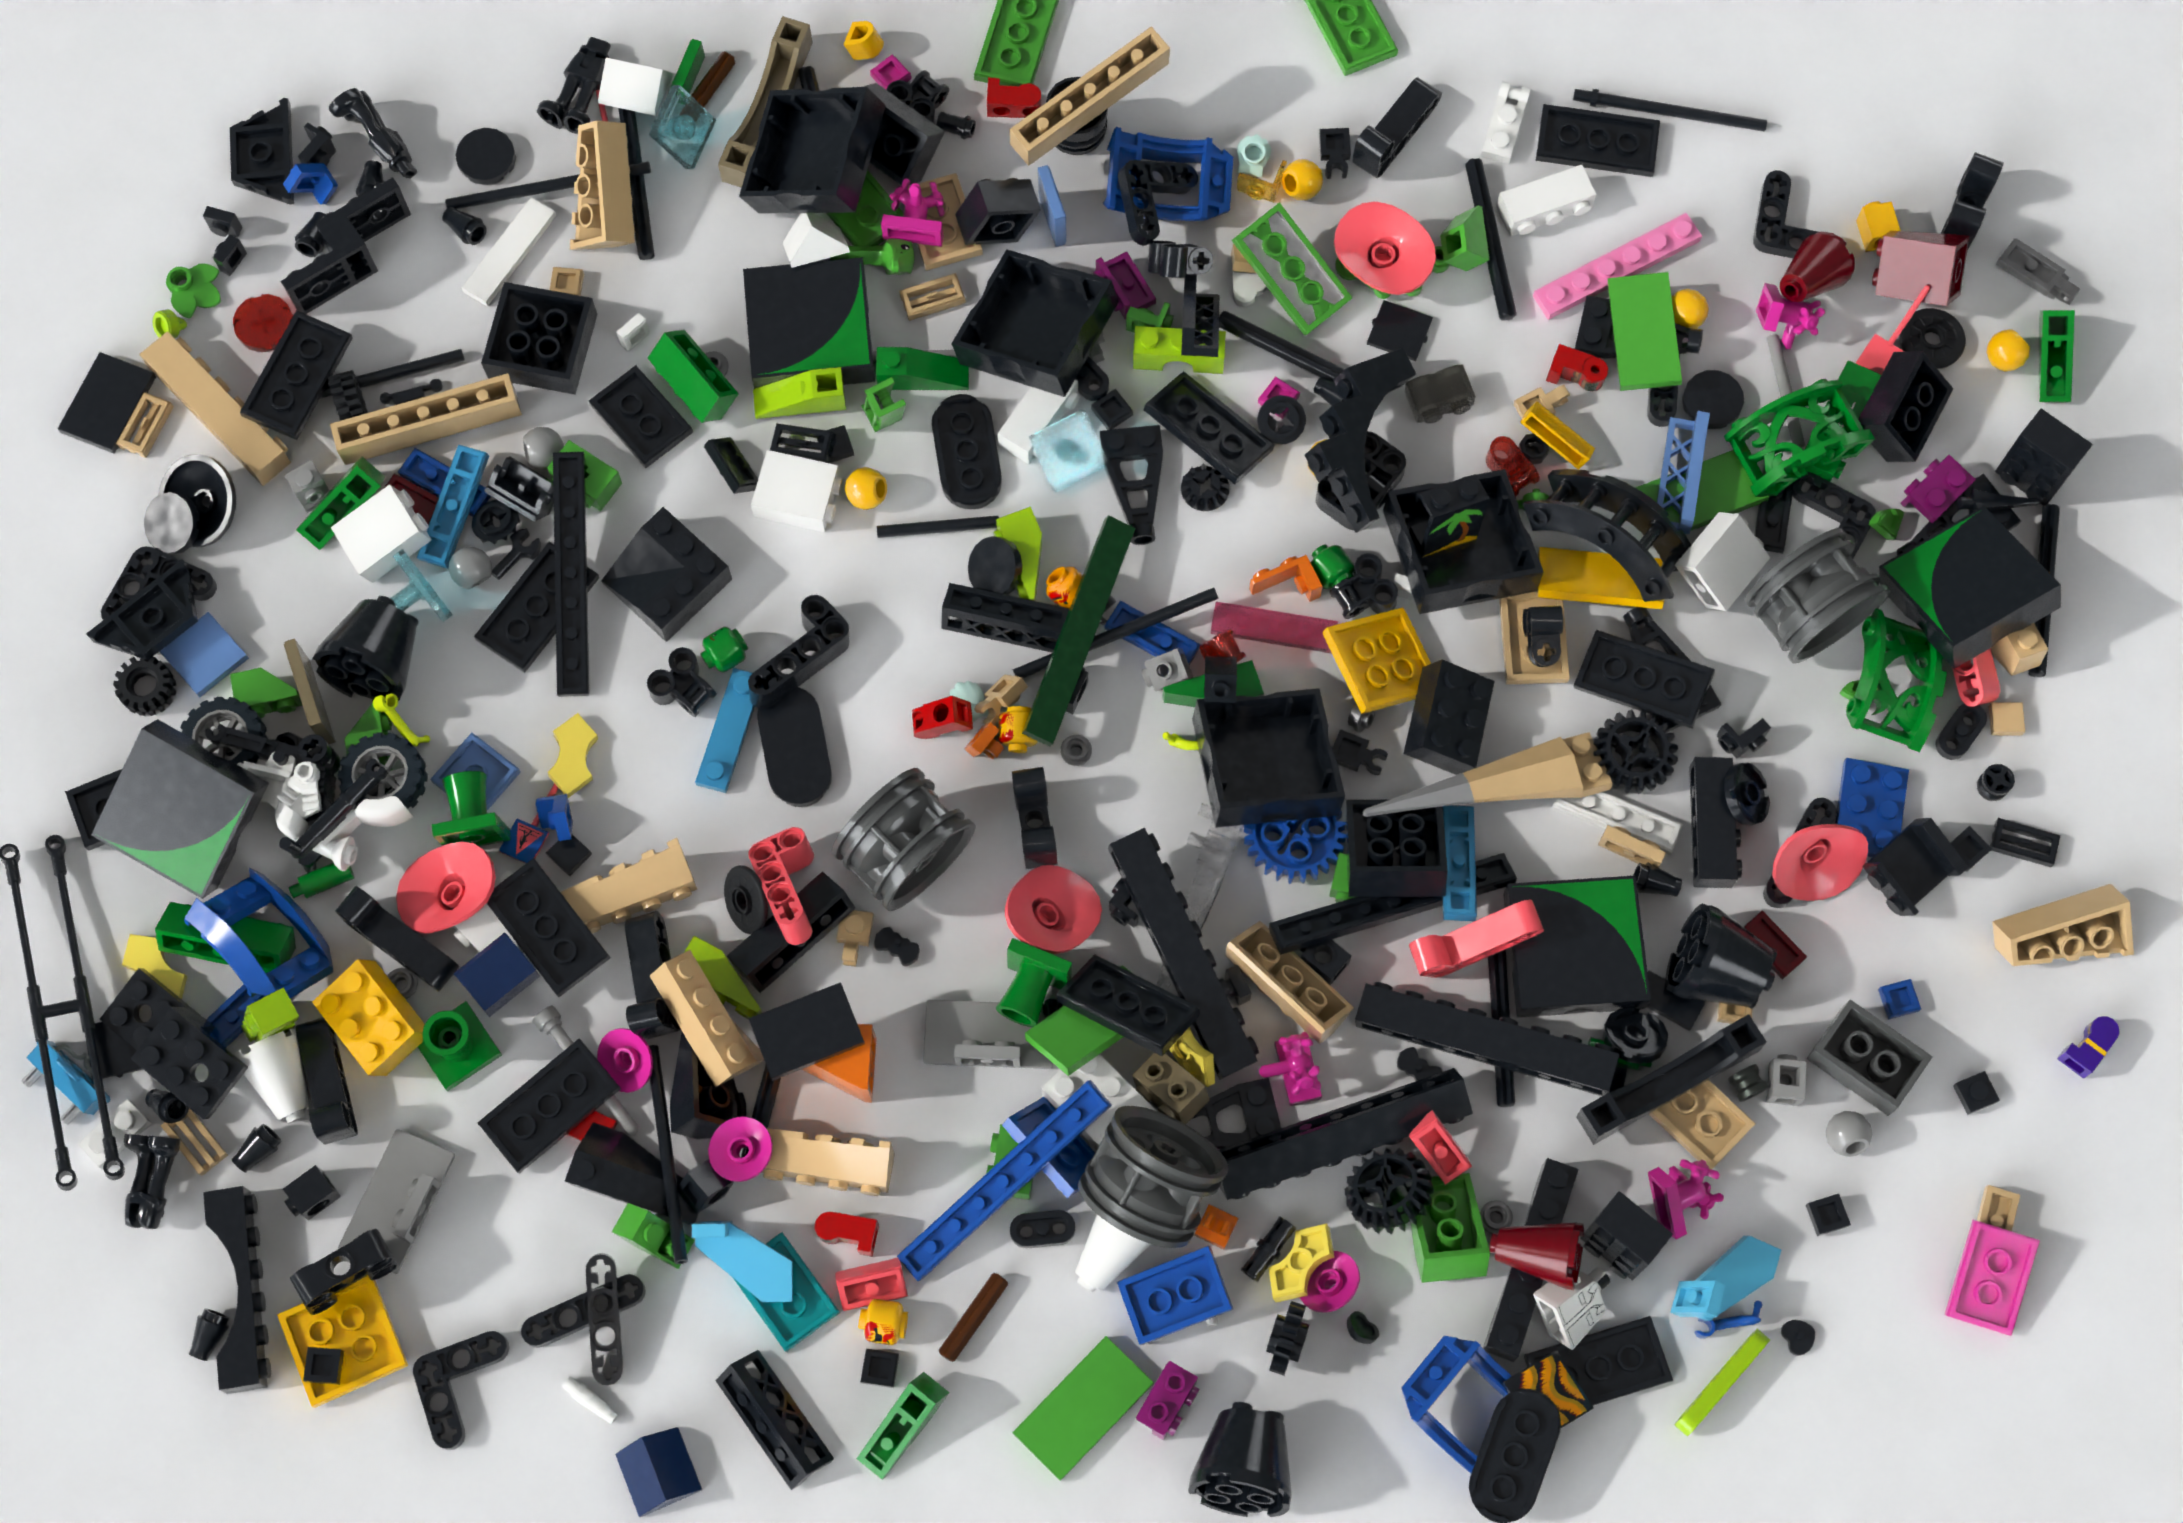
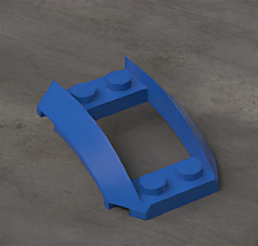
M1115 127L1107 150L1110 151L1107 197L1103 204L1107 209L1125 213L1118 182V172L1131 160L1145 159L1162 162L1201 163L1198 206H1175L1155 203L1158 220L1205 221L1228 213L1231 202L1234 157L1225 149L1221 151L1212 143L1213 138L1207 137L1205 140L1170 139L1139 132L1135 135L1123 132L1121 128ZM1133 197L1134 204L1138 208L1144 209L1142 200H1138V197Z
M249 868L250 877L203 903L196 898L184 918L185 924L187 926L192 925L201 932V937L234 970L247 988L249 996L253 997L257 994L267 996L284 987L289 998H292L333 973L330 948L319 930L299 905L264 874ZM272 903L294 925L310 948L270 972L265 973L254 955L230 926L267 904Z
M1443 1336L1401 1387L1411 1419L1436 1444L1471 1474L1478 1456L1451 1434L1428 1410L1466 1363L1476 1370L1503 1397L1508 1393L1502 1383L1512 1376L1476 1340L1468 1341L1456 1337Z

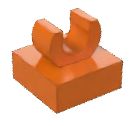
M991 722L983 725L964 750L973 757L984 752L991 759L997 758L1004 750V747L993 739L1000 730Z
M1208 1204L1194 1236L1224 1250L1238 1218Z

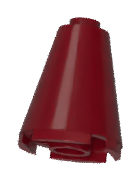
M1821 231L1807 237L1800 245L1780 281L1782 295L1791 302H1801L1845 285L1851 279L1855 270V258L1853 253L1849 254L1845 247L1847 243L1841 237L1830 232Z
M1575 1222L1500 1227L1498 1233L1492 1234L1490 1253L1495 1254V1260L1566 1290L1574 1291V1283L1578 1281L1583 1247L1578 1243L1579 1236L1584 1237V1224Z

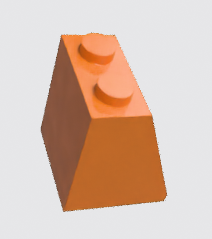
M858 1024L865 1042L864 1045L802 1070L864 1102L872 1103L877 1039L873 1025Z

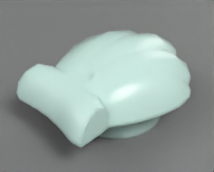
M1256 134L1252 137L1246 136L1239 142L1237 148L1239 161L1237 173L1262 177L1263 167L1271 155V146L1266 139H1262L1260 135Z
M966 681L965 683L957 682L954 689L950 690L949 696H955L971 702L972 722L988 715V709L983 714L977 713L974 710L979 702L985 700L983 691L977 683H972L971 681Z

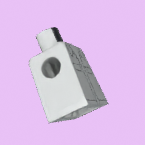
M1595 1268L1589 1275L1580 1271L1578 1281L1574 1283V1291L1566 1290L1548 1282L1533 1293L1549 1336L1571 1350L1579 1344L1605 1313L1606 1307L1600 1292L1610 1283V1278L1602 1269Z

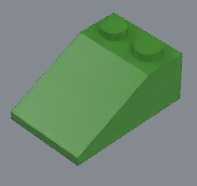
M1463 1173L1446 1185L1439 1176H1433L1431 1183L1434 1187V1193L1430 1195L1432 1205L1424 1206L1426 1216H1416L1417 1225L1410 1222L1421 1283L1487 1276L1490 1250L1470 1173Z

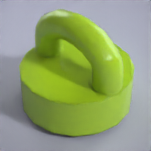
M169 309L157 311L153 316V328L159 338L167 331L174 338H177L180 330H184L187 327V322L177 317Z

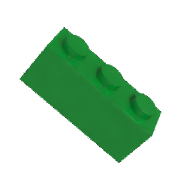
M685 329L664 332L648 356V360L653 364L657 373L669 383L674 393L690 408L693 416L700 420L701 423L722 419L739 395Z

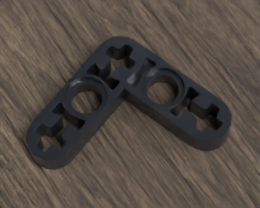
M1131 160L1119 170L1118 182L1129 233L1134 242L1145 246L1158 237L1160 227L1152 192L1185 194L1189 192L1198 182V174L1192 166L1185 163ZM1153 171L1161 174L1164 183H1159L1155 180ZM1133 197H1138L1142 200L1144 209H1140L1134 204Z
M1780 170L1770 172L1762 185L1753 244L1756 249L1763 253L1794 258L1798 249L1793 248L1789 240L1791 238H1800L1804 241L1807 237L1818 233V231L1785 225L1791 179L1789 175ZM1774 181L1779 182L1780 187L1777 197L1772 196ZM1774 206L1779 210L1780 215L1778 217H1770L1765 213L1764 208ZM1767 226L1772 227L1770 234L1771 242L1765 241L1764 234Z
M1807 472L1808 474L1793 482V498L1839 522L1838 528H1842L1846 534H1850L1855 539V549L1850 555L1854 559L1871 528L1869 523L1876 514V509L1868 501L1814 473ZM1805 482L1810 484L1807 492L1801 490ZM1820 489L1824 490V491L1822 492V494H1821L1819 500L1815 499V497H1816V495L1818 494L1819 490H1820ZM1828 495L1837 496L1841 501V506L1838 508L1829 507L1825 502V497ZM1847 504H1851V507L1847 514L1842 513L1845 510ZM1859 511L1865 512L1862 521L1856 519Z
M145 546L137 549L132 554L102 606L101 618L104 620L123 605L119 598H122L125 602L129 601L178 563L180 559L152 547ZM151 558L153 561L151 565L146 564L143 566L141 564L143 559L148 560ZM185 562L190 569L192 580L198 583L205 581L207 584L206 588L200 587L197 589L192 583L194 599L205 601L212 598L216 593L217 584L211 574ZM141 572L145 576L144 579H142V577L139 576ZM133 581L140 583V588L134 595H126L124 593L125 586Z
M489 1331L423 1355L414 1363L413 1376L432 1438L439 1447L446 1450H454L460 1447L465 1439V1428L450 1380L504 1360L510 1349L509 1342L499 1332ZM490 1339H494L497 1343L501 1342L502 1346L497 1348L498 1354L493 1356L489 1351L479 1354L482 1361L478 1362L477 1353L472 1345L477 1344V1348L481 1350L489 1346ZM459 1350H467L470 1354L468 1365L463 1368H456L452 1361L453 1355ZM429 1362L438 1368L433 1372L435 1382L439 1384L443 1381L444 1385L432 1387L426 1391L425 1387L432 1386L431 1381L426 1375H421V1372L426 1369L425 1364ZM437 1393H444L448 1398L447 1407L439 1412L433 1411L430 1406L431 1398ZM453 1413V1418L446 1419L448 1426L451 1429H457V1433L452 1436L453 1441L449 1443L448 1440L441 1439V1435L445 1433V1427L441 1421L435 1423V1418H445Z

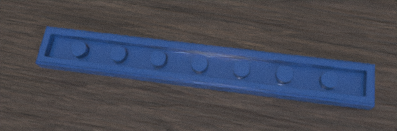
M1088 1080L897 1255L899 1260L917 1281H921L1112 1106L1110 1101L1091 1080Z

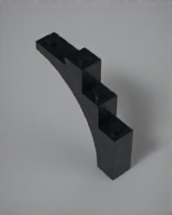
M1403 347L1347 367L1333 380L1338 394L1342 397L1343 401L1332 405L1319 417L1323 430L1330 439L1318 443L1304 455L1317 481L1329 480L1332 491L1337 496L1345 511V516L1348 522L1351 523L1355 533L1366 529L1380 518L1368 487L1365 474L1364 450L1368 427L1375 410L1385 395L1402 387L1416 375Z

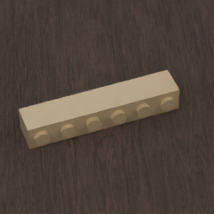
M1151 26L1010 128V145L1028 166L1167 66L1169 64L1170 47Z
M167 331L139 355L147 367L249 473L264 486L291 463L285 454L288 448L277 436L272 439L266 433L269 430L267 427L242 417L240 411L245 403L238 396L233 399L228 394L230 388L219 376L213 379L209 374L211 369L201 357L194 359L189 354L192 351L189 345L181 337L175 339Z
M507 373L330 424L336 450L343 463L348 465L357 462L361 457L365 459L373 458L522 415L515 388Z

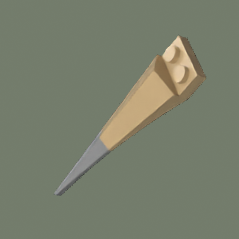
M1590 732L1566 739L1558 737L1366 808L1363 811V816L1369 817L1479 802L1543 798H1582L1611 790L1612 780L1606 774L1607 769L1605 765L1600 766L1598 764L1602 759L1601 756H1594L1593 752L1597 748L1593 744L1594 741Z

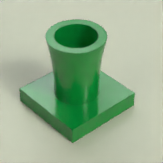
M464 771L448 775L442 779L452 816V821L432 824L433 837L442 846L456 842H468L480 847L511 840L510 828L495 812L487 814L486 773Z
M1012 938L1007 948V966L1017 973L1007 992L996 1006V1010L1002 1016L1015 1023L1034 1027L1038 1024L1041 1008L1049 986L1061 990L1072 978V962Z
M467 1001L451 1011H441L432 1015L424 1025L423 1042L418 1046L447 1092L502 1056L500 1050Z

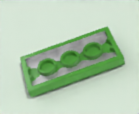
M1280 202L1231 240L1304 336L1352 299V296Z

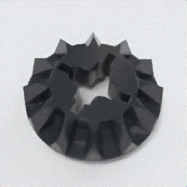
M1279 395L1268 399L1261 406L1258 412L1257 423L1261 434L1268 440L1276 444H1287L1295 441L1304 431L1306 415L1303 406L1293 397ZM1286 408H1289L1287 419L1290 423L1294 424V427L1284 424L1276 432L1277 420L1273 418L1274 416L1270 415V412L1280 415Z
M1204 463L1196 468L1191 467L1189 472L1183 476L1181 483L1183 499L1190 507L1199 511H1211L1222 506L1227 500L1230 490L1227 478L1214 467L1206 466ZM1211 479L1210 487L1214 490L1207 489L1200 496V485L1198 483L1204 484L1206 480Z
M492 500L482 505L475 512L471 526L474 534L483 543L490 541L495 545L500 539L507 541V536L510 533H517L516 525L521 521L517 511L498 500ZM493 516H495L496 519H499L501 524L500 527L497 528L494 526V520L492 518Z

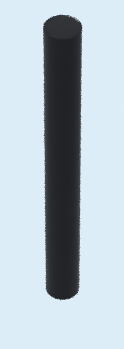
M999 515L877 526V537L884 538L997 528L996 519L999 518Z

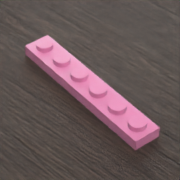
M1684 213L1535 290L1533 297L1549 320L1586 301L1587 296L1594 297L1607 290L1608 278L1636 275L1700 242L1702 235L1688 214Z

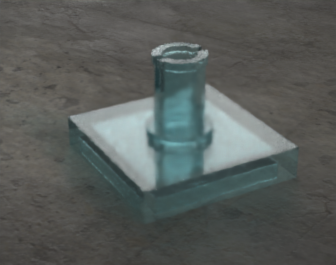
M672 85L656 120L653 121L654 124H652L649 136L685 169H694L715 125L716 119L681 85Z
M1083 409L1029 436L1052 490L1056 493L1105 468L1104 462L1107 461V458L1089 417Z
M402 549L393 555L410 579L408 581L409 585L390 598L395 602V607L404 612L422 599V601L426 600L442 622L450 618L453 614L406 552Z

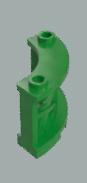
M1820 379L1810 386L1789 393L1767 404L1748 417L1736 420L1731 425L1732 429L1724 435L1726 442H1730L1753 484L1750 488L1755 497L1777 496L1787 486L1808 474L1805 468L1819 461L1825 466L1842 459L1857 457L1875 440L1870 429H1863L1840 389L1843 386L1840 379L1831 381ZM1828 400L1832 408L1834 409L1836 415L1827 417V415L1830 413V404H1828L1825 407L1819 406L1818 403H1824ZM1788 417L1803 418L1817 423L1810 435L1809 448L1803 450L1798 445L1790 442L1776 444L1780 430ZM1824 430H1826L1824 432V436H1827L1830 439H1827L1825 441L1818 440V436ZM1759 433L1760 437L1752 441V446L1755 448L1765 446V449L1752 455L1745 441L1753 434ZM1784 451L1791 452L1792 457L1785 461L1781 459ZM1763 459L1765 463V475L1762 474L1759 466L1757 465V462Z
M1875 608L1872 615L1865 619L1862 626L1864 640L1863 668L1856 693L1847 704L1846 716L1852 728L1868 731L1907 745L1908 749L1920 752L1937 716L1931 713L1936 697H1943L1947 672L1941 670L1944 657L1927 640L1926 635L1921 629L1885 617L1881 609ZM1904 656L1908 669L1919 679V685L1903 691L1897 697L1885 668L1898 657ZM1910 695L1915 698L1913 706L1911 705V701L1905 703V705L1903 706L1904 702ZM1872 702L1876 704V710L1871 715L1881 713L1886 708L1889 711L1881 723L1865 718ZM1894 719L1903 728V731L1888 727L1887 725Z

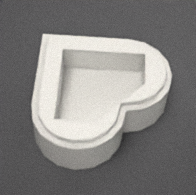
M1232 272L1233 299L1235 303L1241 307L1251 306L1255 302L1256 296L1262 295L1266 291L1267 286L1257 273Z

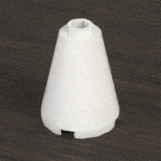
M290 1029L286 1034L282 1031L249 1045L251 1050L242 1054L241 1050L233 1054L248 1066L244 1075L279 1121L286 1119L289 1124L306 1116L304 1110L308 1109L310 1105L297 1036L293 1029Z
M1097 1215L1075 1271L1080 1276L1077 1282L1091 1292H1094L1096 1288L1103 1291L1151 1244L1120 1231Z

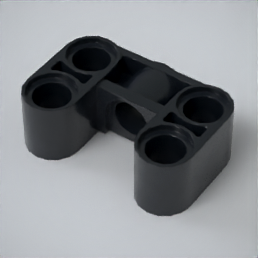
M1976 152L1974 153L1956 191L1957 196L1941 234L1970 236L1969 249L1986 214L1987 209L1983 208L1998 180L2004 162Z
M1367 431L1365 447L1372 448L1374 452L1364 453L1365 472H1367L1366 478L1370 495L1377 510L1385 503L1388 491L1394 490L1399 482H1401L1406 467V458L1400 450L1379 435ZM1393 464L1398 467V470L1390 471L1384 466ZM1329 480L1320 481L1316 493L1317 507L1345 528L1354 530L1351 523L1348 522L1345 511L1337 496L1328 498L1323 494L1325 491H1332Z
M1037 767L1012 771L1016 809L1019 812L1026 869L1037 868L1042 865H1058L1053 826H1050L1047 808L1048 796L1044 768ZM1032 819H1039L1043 822L1037 828L1027 825Z
M372 1229L359 1235L352 1242L319 1261L296 1271L290 1277V1280L310 1315H316L327 1310L338 1301L335 1294L367 1275L372 1281L380 1279L395 1270L398 1264L379 1230ZM343 1261L350 1263V1269L346 1274H334V1268L338 1263Z

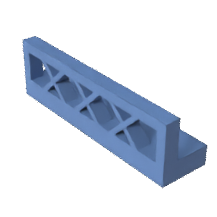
M1697 411L1695 421L1670 417L1657 503L1663 509L1673 506L1679 513V523H1672L1677 530L1682 529L1685 534H1690L1694 522L1710 413ZM1675 428L1692 430L1691 439L1681 444L1674 435ZM1681 453L1688 463L1677 471L1670 462V458ZM1684 473H1686L1685 479L1682 477ZM1677 479L1683 486L1684 491L1673 498L1666 489V485ZM1665 497L1668 500V502L1663 504ZM1682 499V504L1680 506L1678 504V501Z

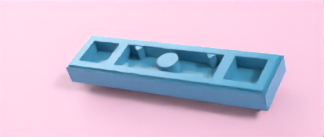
M458 445L429 523V528L427 529V533L432 541L419 550L417 558L420 561L449 568V561L455 552L488 462V453Z
M736 668L732 670L695 781L697 786L727 793L755 709L749 695L748 680L753 674L751 672Z
M1442 806L1448 870L1446 895L1443 897V920L1475 922L1477 902L1474 807Z

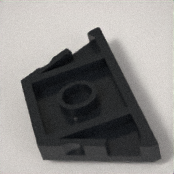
M283 98L279 100L280 105L264 113L261 110L252 115L250 119L230 127L231 181L234 186L291 205L294 204V193H288L283 185L293 168L291 104L288 98Z
M181 559L87 632L86 635L93 643L145 660L152 658L198 622L188 565Z

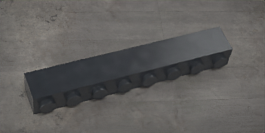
M1142 828L1110 843L1108 846L1109 853L1179 997L1200 1007V1016L1193 1022V1026L1204 1049L1213 1053L1214 1070L1219 1080L1256 1063L1258 1060L1255 1055L1259 1054L1258 1047L1251 1036L1246 1037L1241 1027L1245 1024L1243 1016L1237 1007L1232 1008L1227 998L1231 995L1225 980L1223 978L1218 979L1213 969L1217 965L1211 951L1203 949L1199 940L1202 937L1201 930L1195 920L1190 921L1185 909L1188 908L1187 901L1181 891L1176 892L1171 883V880L1174 879L1173 872L1167 862H1161L1157 854L1160 851V846L1153 833L1148 834L1146 829Z
M1374 982V985L1365 984L1355 1017L1356 1027L1599 1096H1604L1610 1092L1619 1054L1615 1053L1614 1048L1608 1045L1596 1043L1593 1047L1582 1044L1580 1038L1564 1034L1561 1038L1550 1035L1548 1029L1540 1026H1531V1029L1518 1026L1516 1020L1500 1017L1499 1020L1486 1017L1487 1013L1479 1009L1468 1008V1011L1455 1008L1456 1005L1446 1000L1437 999L1436 1003L1425 1000L1422 994L1414 991H1405V994L1392 991L1393 987L1385 983Z
M1452 1068L1221 1149L1219 1151L1228 1164V1173L1224 1180L1221 1181L1220 1189L1227 1200L1242 1199L1257 1189L1273 1188L1278 1186L1283 1180L1307 1176L1314 1169L1323 1166H1336L1343 1159L1351 1156H1364L1371 1153L1374 1148L1398 1144L1403 1141V1138L1408 1137L1426 1114L1432 1110L1443 1124L1458 1123L1465 1116L1473 1114L1464 1079Z

